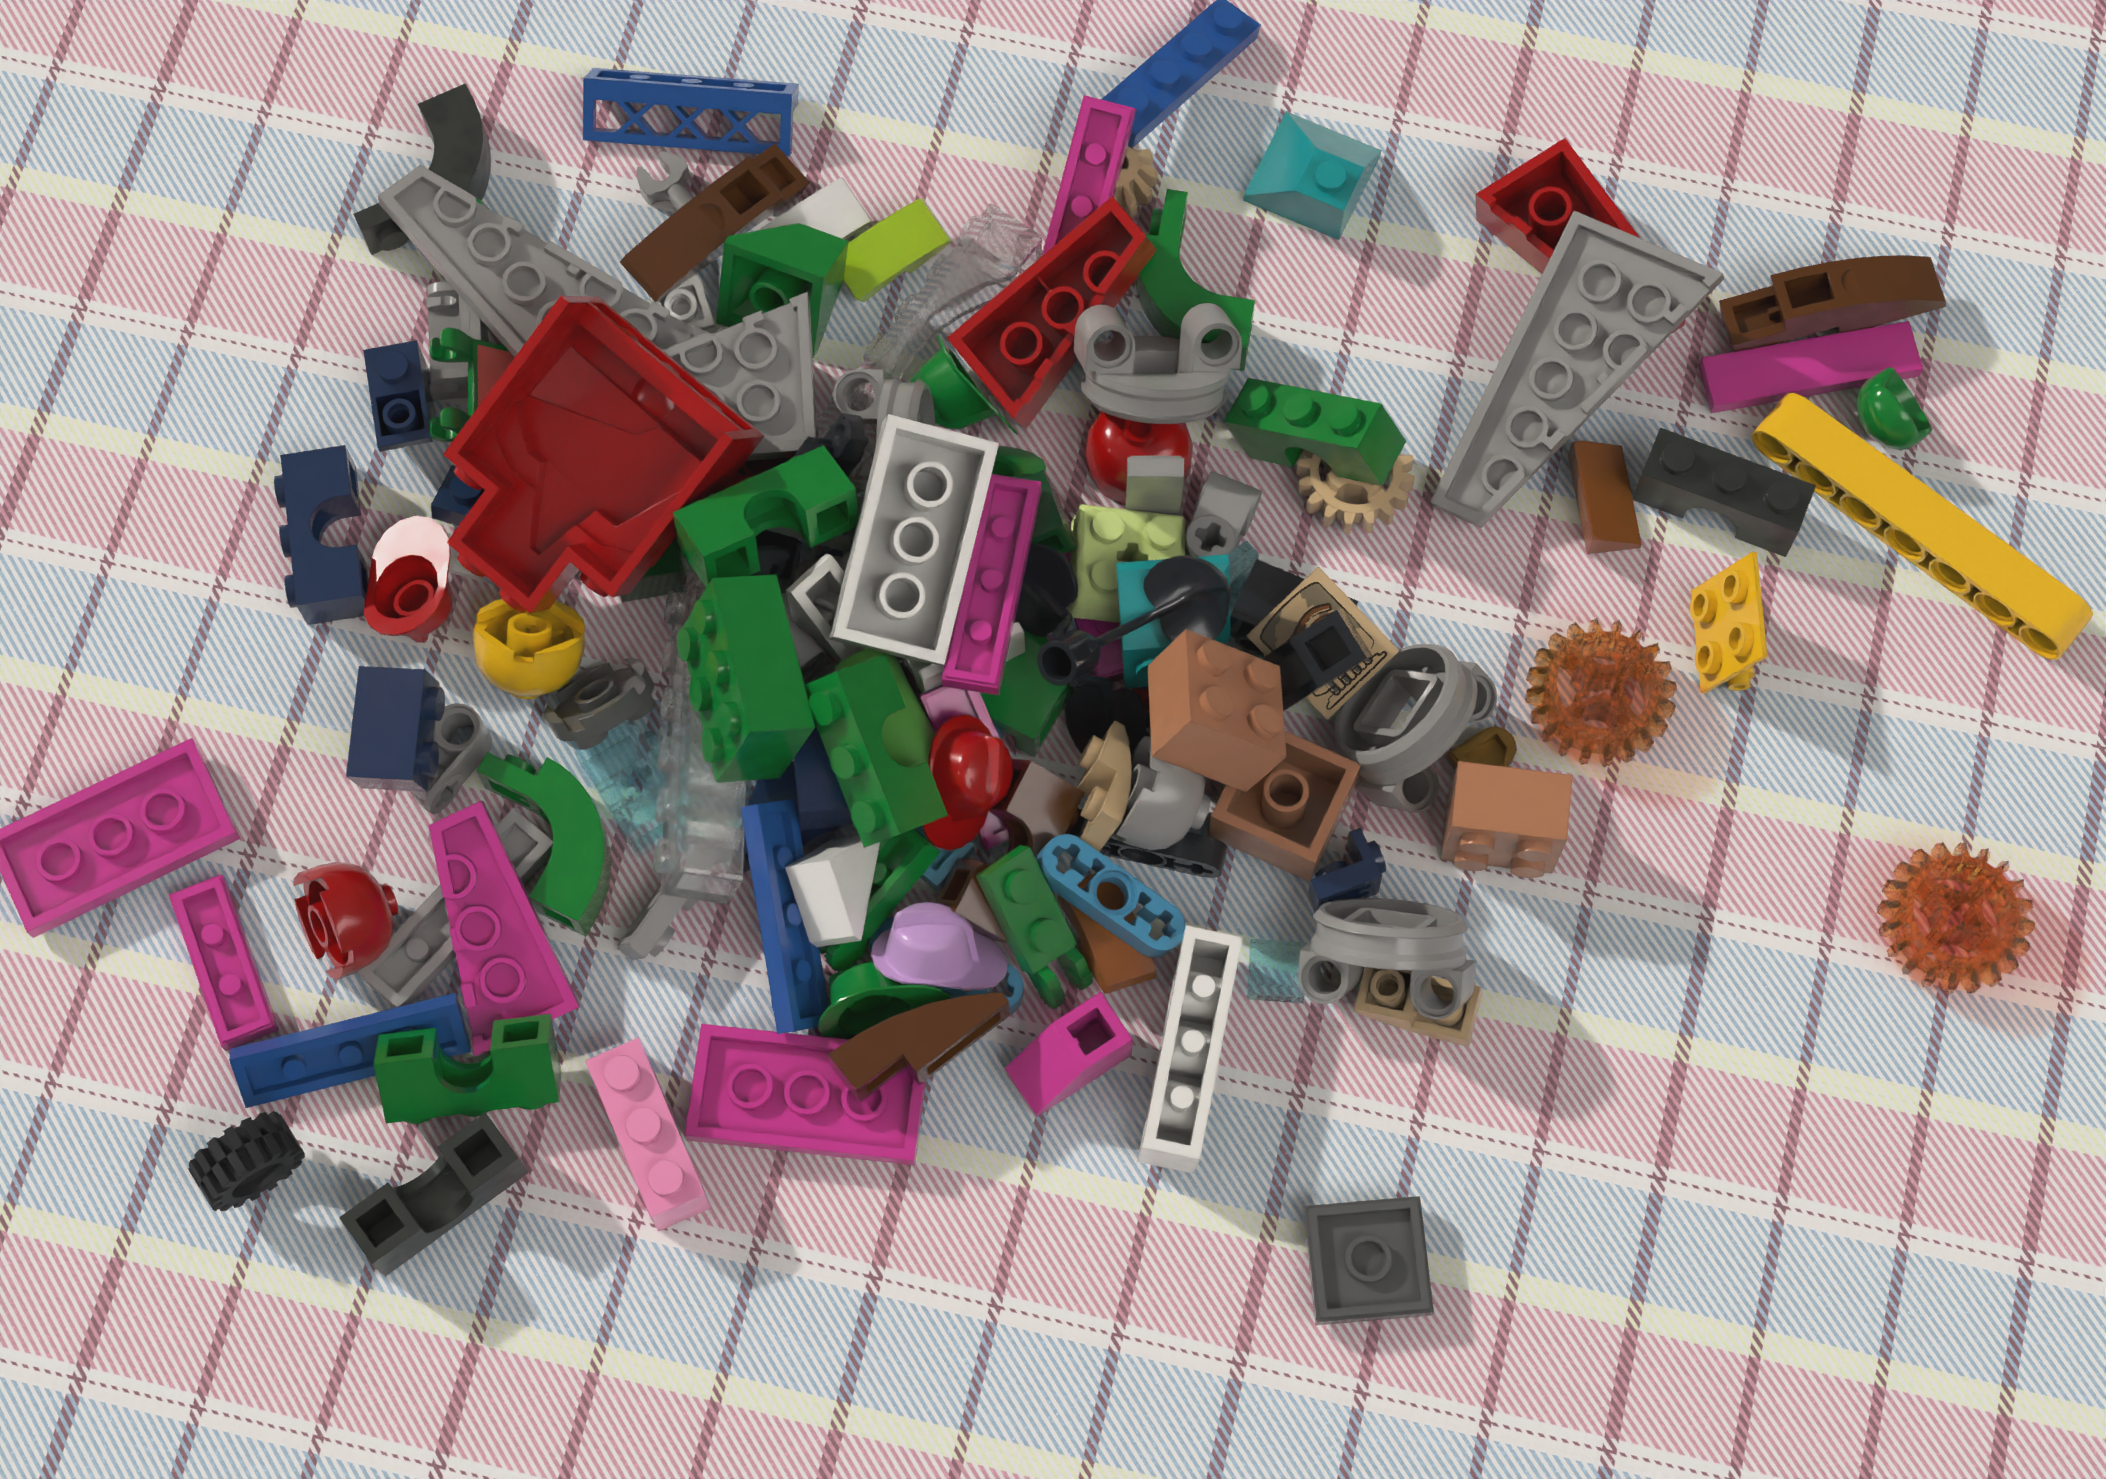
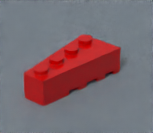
M1566 138L1476 193V220L1541 274H1543L1573 211L1640 238ZM1685 320L1673 332L1683 327Z
M1112 196L951 333L947 339L1009 415L1027 429L1078 359L1074 353L1075 326L1079 316L1086 309L1095 305H1107L1115 308L1154 255L1156 248Z

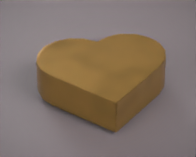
M1488 727L1448 752L1446 759L1454 770H1456L1458 761L1510 767L1517 751L1516 741L1513 735L1506 729Z

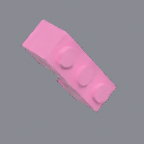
M636 1038L585 1060L646 1209L658 1232L711 1209L710 1202L640 1039Z

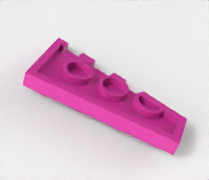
M479 801L428 825L442 895L445 898L450 923L449 930L453 950L456 953L462 983L461 990L472 1033L471 1040L474 1055L477 1056L490 1050L493 1022L495 1020L551 1014L553 1020L579 1008L581 1005L484 801Z

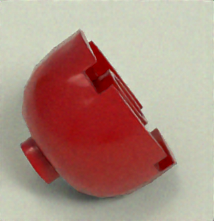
M1100 411L1087 434L1085 463L1088 472L1090 471L1091 477L1096 481L1097 488L1102 494L1122 505H1126L1127 457L1181 456V458H1184L1185 482L1191 470L1193 443L1186 423H1142L1118 418Z
M342 862L318 865L299 872L295 876L293 886L304 883L305 896L294 899L302 930L316 959L322 958L326 952L331 963L335 966L325 971L330 977L339 980L357 973L362 968L376 961L389 947L393 935L392 916L398 914V904L388 884L379 885L376 878L369 871L358 865Z

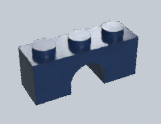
M346 445L280 455L282 475L274 477V487L278 505L280 508H286L287 525L279 527V535L284 557H291L293 575H286L284 578L285 591L290 608L297 607L307 625L364 616V603L369 577L367 564L357 544L343 547H328L321 544L324 532L332 523L343 518L361 516L356 466Z

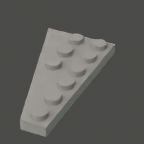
M1573 211L1430 501L1432 506L1482 528L1724 280L1723 273Z

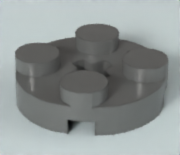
M634 658L624 659L628 668L616 671L613 670L608 662L582 673L563 686L555 694L560 704L554 711L547 705L544 711L545 719L555 736L562 741H574L578 749L585 750L600 744L606 739L610 729L624 721L638 720L649 714L656 705L651 695L654 690V682L643 662Z

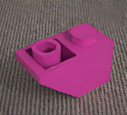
M1099 992L1051 1023L1005 1067V1072L1034 1115L1038 1117L1132 1056L1133 1039L1102 993Z

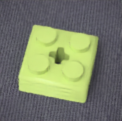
M1080 505L1071 522V532L1077 549L1071 551L1070 564L1073 567L1078 582L1077 598L1069 606L1072 617L1119 623L1116 563H1122L1123 561L1161 560L1185 555V518L1180 515Z

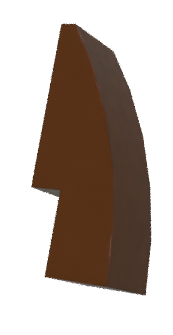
M1002 992L966 995L929 1003L892 1016L860 1032L830 1052L828 1057L831 1067L859 1103L905 1068L915 1081L921 1085L1009 1017V1000Z

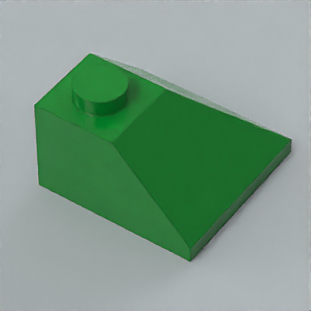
M801 223L728 236L723 248L716 323L731 327L743 322V317L758 311L766 313L790 303L789 299L808 292L814 358L820 347L844 280L849 241Z

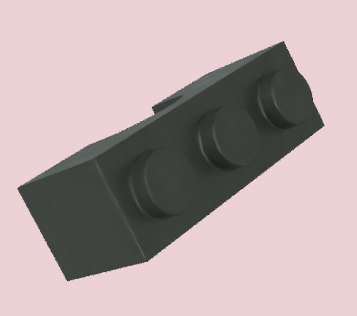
M1660 428L1638 482L1633 500L1682 519L1686 511L1692 508L1716 511L1728 517L1736 524L1738 529L1735 535L1736 539L1786 557L1800 530L1816 485Z
M486 1112L437 1147L440 1151V1156L421 1175L397 1187L386 1183L339 1217L370 1263L384 1277L529 1173Z

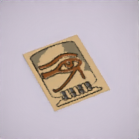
M1318 566L1246 636L1266 656L1287 640L1337 609L1345 610L1373 656L1306 697L1328 720L1400 650Z

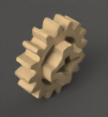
M1303 449L1302 455L1305 458L1298 459L1296 475L1302 477V479L1298 480L1297 493L1300 496L1311 495L1307 500L1306 511L1309 514L1319 510L1324 511L1322 525L1326 528L1337 519L1343 521L1342 528L1344 534H1350L1353 523H1361L1362 528L1368 534L1372 533L1374 519L1379 518L1381 522L1388 526L1393 521V508L1405 510L1409 497L1405 492L1412 491L1415 476L1408 473L1412 470L1413 455L1399 454L1390 471L1391 484L1385 492L1383 486L1337 477L1329 465L1327 469L1330 472L1327 474L1326 480L1321 482L1319 468L1324 460L1314 453Z

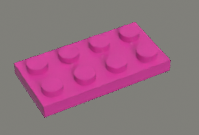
M190 738L1 828L0 873L26 932L32 938H35L241 838L197 744Z
M701 1024L684 1136L687 1141L915 1166L926 1081L919 1085L905 1068L859 1103L834 1072L828 1057L830 1052L847 1042L848 1039L793 1033L777 1034L774 1031Z

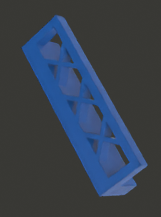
M592 68L583 78V140L761 154L773 144H776L786 156L790 157L792 154L793 112L798 105L799 84ZM596 100L616 101L630 119L619 129L596 128ZM630 103H642L645 105L637 111ZM654 105H667L682 122L670 133L656 132L642 115ZM682 107L697 109L689 115ZM706 109H719L734 126L722 137H711L699 127L694 119ZM734 111L749 113L740 119ZM758 113L781 114L780 142L759 140L747 127L746 123ZM636 123L642 131L627 129L632 124ZM687 127L694 135L679 133ZM739 131L746 139L731 137Z

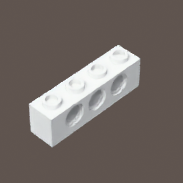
M1186 925L1183 939L1180 943L1137 1162L1193 1174L1201 1157L1243 937Z

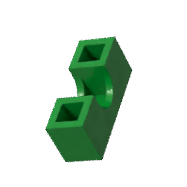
M1253 378L1246 380L1224 420L1226 426L1251 459L1294 467L1303 449L1328 463L1337 477L1383 486L1406 443L1405 438L1381 403Z
M823 445L803 455L795 456L789 461L758 475L743 479L739 483L711 496L696 500L688 506L673 512L679 550L704 586L707 587L712 578L750 576L759 572L760 565L755 537L764 530L774 527L793 529L804 538L811 548L855 528L859 513L856 488Z
M885 654L835 671L805 685L813 719L830 759L831 768L837 777L851 813L852 822L858 831L864 848L948 815L928 762L914 767L902 766L889 756L884 747L882 727L885 719L890 714L906 708Z
M551 1014L495 1020L493 1022L491 1055L480 1062L471 1064L454 1061L443 1052L439 1044L436 1028L380 1034L376 1047L374 1069L386 1124L395 1122L419 1124L436 1117L460 1114L467 1117H476L493 1110L517 1107L533 1110L541 1108L546 1104L558 1103L562 1072Z

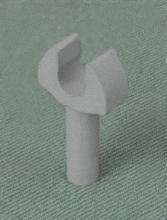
M660 151L658 153L660 164L669 176L663 181H657L643 167H638L637 177L641 195L649 205L670 201L679 210L694 198L685 188V182L690 178L689 168L680 156Z

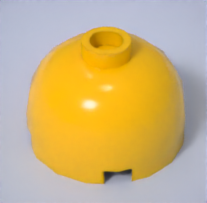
M502 599L495 600L482 607L477 613V622L473 628L476 663L483 676L492 685L517 698L534 699L541 695L552 693L568 684L581 664L585 650L584 619L573 608L558 601H555L548 610L530 614L528 611L522 613L513 609Z

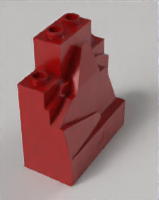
M561 295L443 454L456 465L454 473L461 481L473 489L482 490L483 488L485 490L446 543L459 553L457 560L465 569L478 577H488L501 588L499 596L513 609L522 613L528 611L531 614L550 609L579 570L582 572L580 576L581 581L600 596L607 597L610 595L613 598L630 594L648 569L657 563L677 537L673 512L688 506L696 500L706 498L712 489L725 488L765 435L600 297Z

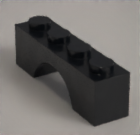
M1337 609L1293 636L1261 659L1280 666L1284 712L1373 655L1345 610ZM1150 727L1146 728V731L1151 737Z

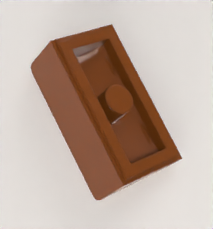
M1591 441L1572 442L1568 459L1587 554L1641 548L1642 544L1622 446Z

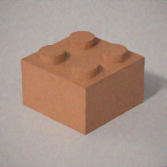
M1187 629L1148 665L1152 757L1248 792L1287 757L1280 666Z
M1285 731L1287 757L1248 792L1229 785L1225 786L1211 815L1209 837L1220 840L1226 845L1310 882L1354 792L1361 765Z
M1458 761L1447 795L1441 860L1454 861L1455 867L1467 871L1486 870L1488 866L1510 868L1511 874L1524 878L1542 877L1544 873L1552 874L1567 842L1573 775Z

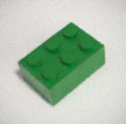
M777 575L712 578L700 599L695 602L693 611L684 626L679 629L677 636L679 656L682 661H687L691 677L689 686L690 703L693 710L699 712L703 726L701 746L704 759L707 763L712 764L716 783L780 778L814 730L815 724Z

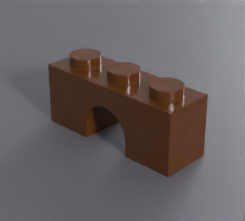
M1012 759L1014 774L1011 787L1005 798L993 806L989 812L1000 818L1008 830L1009 847L1006 854L1022 845L1030 847L1035 858H1037L1041 849L1051 839L1058 835L1069 834L1079 818L1078 806L1085 792L1032 760ZM957 858L935 903L949 906L952 912L964 917L972 925L973 931L993 941L1008 943L976 878V874L987 868L988 865L981 861Z

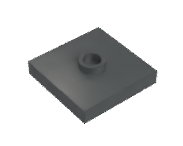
M1420 1196L1304 1206L1303 1216L1315 1326L1433 1315L1434 1308Z

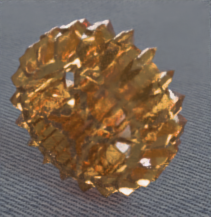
M1598 618L1590 621L1587 633L1574 622L1568 627L1567 638L1556 632L1550 636L1548 641L1549 649L1540 648L1536 652L1534 661L1537 666L1529 668L1526 676V681L1533 687L1527 689L1525 702L1537 706L1531 711L1529 717L1531 724L1548 723L1541 734L1543 742L1552 741L1557 737L1562 740L1558 749L1560 757L1566 756L1570 752L1571 747L1581 751L1578 757L1581 765L1587 764L1592 753L1598 754L1599 761L1605 768L1611 765L1614 752L1625 763L1630 762L1635 756V748L1646 753L1651 750L1654 744L1652 736L1663 737L1668 724L1664 719L1671 718L1676 708L1675 703L1668 698L1674 696L1677 685L1674 681L1664 679L1672 669L1670 661L1654 662L1660 651L1658 643L1650 644L1645 648L1639 644L1643 636L1641 628L1633 631L1629 638L1621 634L1623 627L1620 620L1613 622L1608 632L1603 631L1602 624ZM1593 658L1607 659L1615 662V664H1600ZM1562 670H1565L1571 677L1570 685L1577 693L1572 704L1567 708L1561 701L1557 688V676ZM1633 678L1636 679L1641 688L1644 701L1643 712L1639 716L1630 708L1632 701L1625 693L1630 680ZM1613 686L1610 696L1606 693H1601L1598 696L1593 695L1588 699L1592 689L1598 693L1604 689L1608 690ZM1598 720L1609 728L1594 727L1584 722Z
M1944 842L1935 844L1931 849V856L1923 849H1918L1910 857L1911 864L1900 862L1893 870L1896 879H1888L1882 887V893L1888 899L1882 900L1877 906V914L1889 920L1879 927V936L1896 939L1887 949L1888 957H1898L1904 954L1908 959L1901 969L1903 975L1911 974L1916 968L1924 972L1921 978L1922 988L1930 987L1937 978L1941 979L1945 994H1952L1957 989L1959 982L1968 994L1975 993L1981 987V981L1989 987H1994L2002 980L2001 972L2012 974L2019 966L2016 956H2024L2030 949V943L2023 936L2030 935L2033 932L2035 922L2022 915L2028 913L2033 908V900L2016 897V894L2024 887V879L2008 881L2004 877V874L2010 867L2009 861H2002L1995 868L1987 863L1990 858L1989 848L1981 849L1975 858L1970 857L1967 842L1959 843L1952 855ZM1953 880L1969 885L1970 888L1962 891L1953 890L1943 882L1937 885L1934 881ZM1914 899L1921 904L1918 910L1925 915L1929 923V933L1926 937L1922 934L1916 923ZM1985 899L1990 904L1996 918L1997 936L1991 932L1994 926L1987 921L1982 911ZM1965 904H1969L1970 907L1962 915L1963 919L1960 924H1953L1946 932H1942L1941 929L1948 922V916L1951 912H1958ZM1946 945H1956L1967 953L1974 951L1978 956H1954L1941 951L1940 948Z

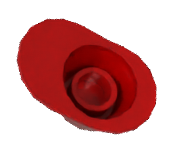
M414 516L400 520L386 530L376 544L371 560L368 589L364 603V616L370 628L381 635L408 636L415 642L425 643L428 640L429 634L438 629L449 617L453 608V592L448 582L451 550L450 545L446 542L449 537L443 526L433 519Z
M967 714L952 716L939 726L932 739L928 757L929 768L948 815L922 825L925 836L934 846L948 851L962 848L976 837L985 824L989 810L1007 795L1014 774L1013 761L1008 749L1003 745V741L999 737H993L990 730L978 718Z

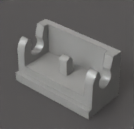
M447 281L435 282L427 286L429 298H426L431 396L433 400L468 398V362L446 363L433 360L430 356V340L435 337L440 339V332L444 328L450 327L463 331L473 339L489 342L488 327Z

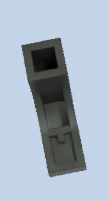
M465 83L419 103L418 107L425 127L434 144V154L429 170L476 197V200L479 198L482 200L491 172L490 146L479 110ZM379 203L353 214L371 255L382 250H395L409 240L408 236L384 211Z

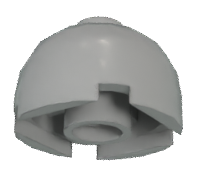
M1143 737L1131 755L1132 775L1127 807L1122 822L1110 838L1148 850L1166 849L1183 839L1190 827L1198 830L1203 825L1211 801L1210 798L1203 796L1205 788L1204 776L1152 757L1151 738Z

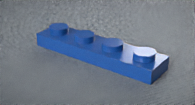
M1216 0L1101 100L1137 109L1128 146L1131 149L1135 147L1253 43L1258 37L1261 24L1229 1Z
M795 799L741 807L744 837L747 844L753 893L756 900L762 948L765 955L777 1034L818 1027L821 1015L829 1007L820 949L809 942L785 869L786 866L804 856Z
M452 993L231 1048L229 1061L245 1108L376 1076L374 1059L380 1034L436 1028L440 1047L448 1057L471 1052V1044L457 995Z

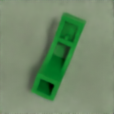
M1167 189L1164 207L1153 208L1149 234H1145L1156 248V252L1135 279L1140 304L1146 317L1162 337L1180 339L1182 320L1191 308L1203 303H1211L1221 307L1240 333L1242 339L1240 369L1234 370L1245 371L1253 325L1255 300L1226 296L1208 291L1193 281L1187 274L1179 254L1186 221L1188 192ZM1222 329L1210 330L1204 335L1201 343L1214 341L1220 335Z
M487 752L476 770L485 789L534 812L552 828L553 848L550 860L529 896L537 913L586 937L603 907L611 878V851L608 837L590 795L567 769L548 757L535 776L536 770L524 760L507 754L503 760Z

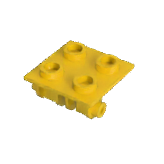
M1757 552L1749 553L1691 590L1690 614L1694 620L1696 640L1695 666L1699 672L1700 692L1703 694L1725 682H1728V689L1732 691H1742L1750 688V679L1755 677L1753 666L1768 658Z

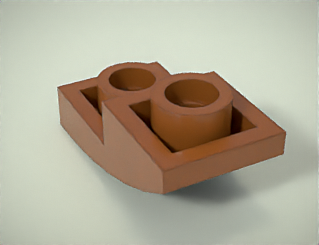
M1096 874L1086 876L1077 886L1083 890L1085 885ZM1102 882L1098 885L1097 898L1099 902L1110 910L1122 909L1124 895L1121 889L1111 882ZM1057 894L1059 905L1081 938L1080 953L1085 958L1089 966L1088 969L1104 994L1155 979L1156 968L1151 957L1144 956ZM1131 912L1124 920L1130 923L1135 919V916Z

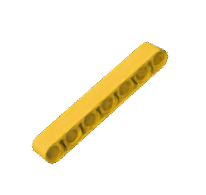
M1786 393L1752 433L1754 445L1769 460L1791 476L1816 485L1814 492L2041 657L2049 660L2060 659L2092 619L2093 612L2091 607L2077 593L1803 396L1795 393Z

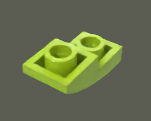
M919 198L886 217L848 243L844 281L856 299L864 303L903 272H914L953 241L924 199Z

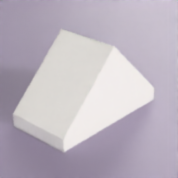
M826 553L786 590L792 619L840 663L855 653L867 649L829 639L845 573L833 556Z
M860 836L830 840L785 867L809 942L814 946L822 947L862 940L880 842L864 848Z

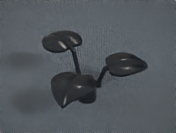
M1030 544L1015 620L1027 632L1036 636L1047 637L1048 642L1038 652L1037 664L1041 675L1049 683L1057 686L1069 683L1073 688L1081 685L1070 695L1065 707V718L1069 734L1081 754L1091 737L1095 735L1102 739L1114 721L1125 726L1131 755L1141 739L1145 736L1149 737L1146 728L1150 727L1148 711L1142 698L1135 691L1128 688L1113 690L1112 682L1109 678L1086 675L1098 665L1101 653L1100 648L1160 618L1164 634L1172 642L1185 629L1215 640L1222 633L1226 625L1231 588L1228 585L1227 578L1215 565L1202 558L1187 555L1173 556L1157 563L1148 572L1143 585L1144 592L1155 609L1095 638L1083 630H1072L1066 633L1073 619L1071 612L1066 607L1071 605L1078 595L1077 578L1068 559L1054 547L1046 544Z

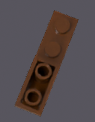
M773 144L755 158L747 157L706 187L645 237L622 258L620 263L647 294L657 302L722 256L724 242L728 236L747 233L802 194L810 182L776 144Z
M1911 255L1861 257L1801 267L1770 275L1771 286L1719 301L1720 312L1733 352L1775 345L1835 327L1838 328L1839 333L1872 328L1946 307V300L1931 257Z

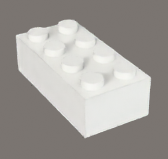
M890 414L886 416L882 421L829 635L830 640L929 665L933 663L938 665L945 664L999 443Z

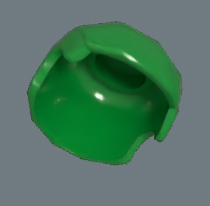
M1888 367L1869 378L1862 385L1857 397L1858 420L1865 433L1880 445L1900 451L1907 450L1920 443L1931 433L1932 426L1895 369Z

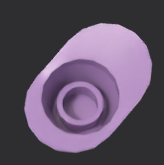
M934 902L916 903L897 912L894 916L892 928L881 933L873 942L871 958L875 967L885 977L901 984L933 985L962 990H984L996 986L1006 976L1008 966L1004 952L991 939L973 931L972 925L964 917L952 912L949 906Z

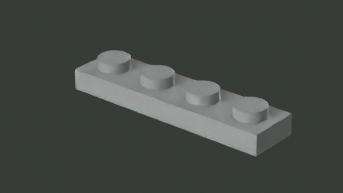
M513 807L495 827L524 885L551 856L553 841ZM441 885L392 935L389 947L376 961L357 972L363 981L394 1008L412 1004L456 957V953L453 950L449 930L450 923Z

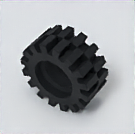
M274 1111L269 1115L267 1112L258 1114L254 1120L251 1117L242 1120L240 1126L236 1128L231 1126L223 1131L224 1135L220 1138L214 1137L206 1143L208 1148L199 1149L194 1155L195 1159L190 1160L188 1164L190 1168L188 1170L212 1210L217 1211L220 1209V1211H227L232 1205L234 1209L243 1206L247 1199L250 1198L253 1201L261 1197L260 1193L268 1189L270 1191L277 1187L279 1180L287 1179L293 1174L291 1170L301 1165V1159L305 1158V1153L282 1115Z

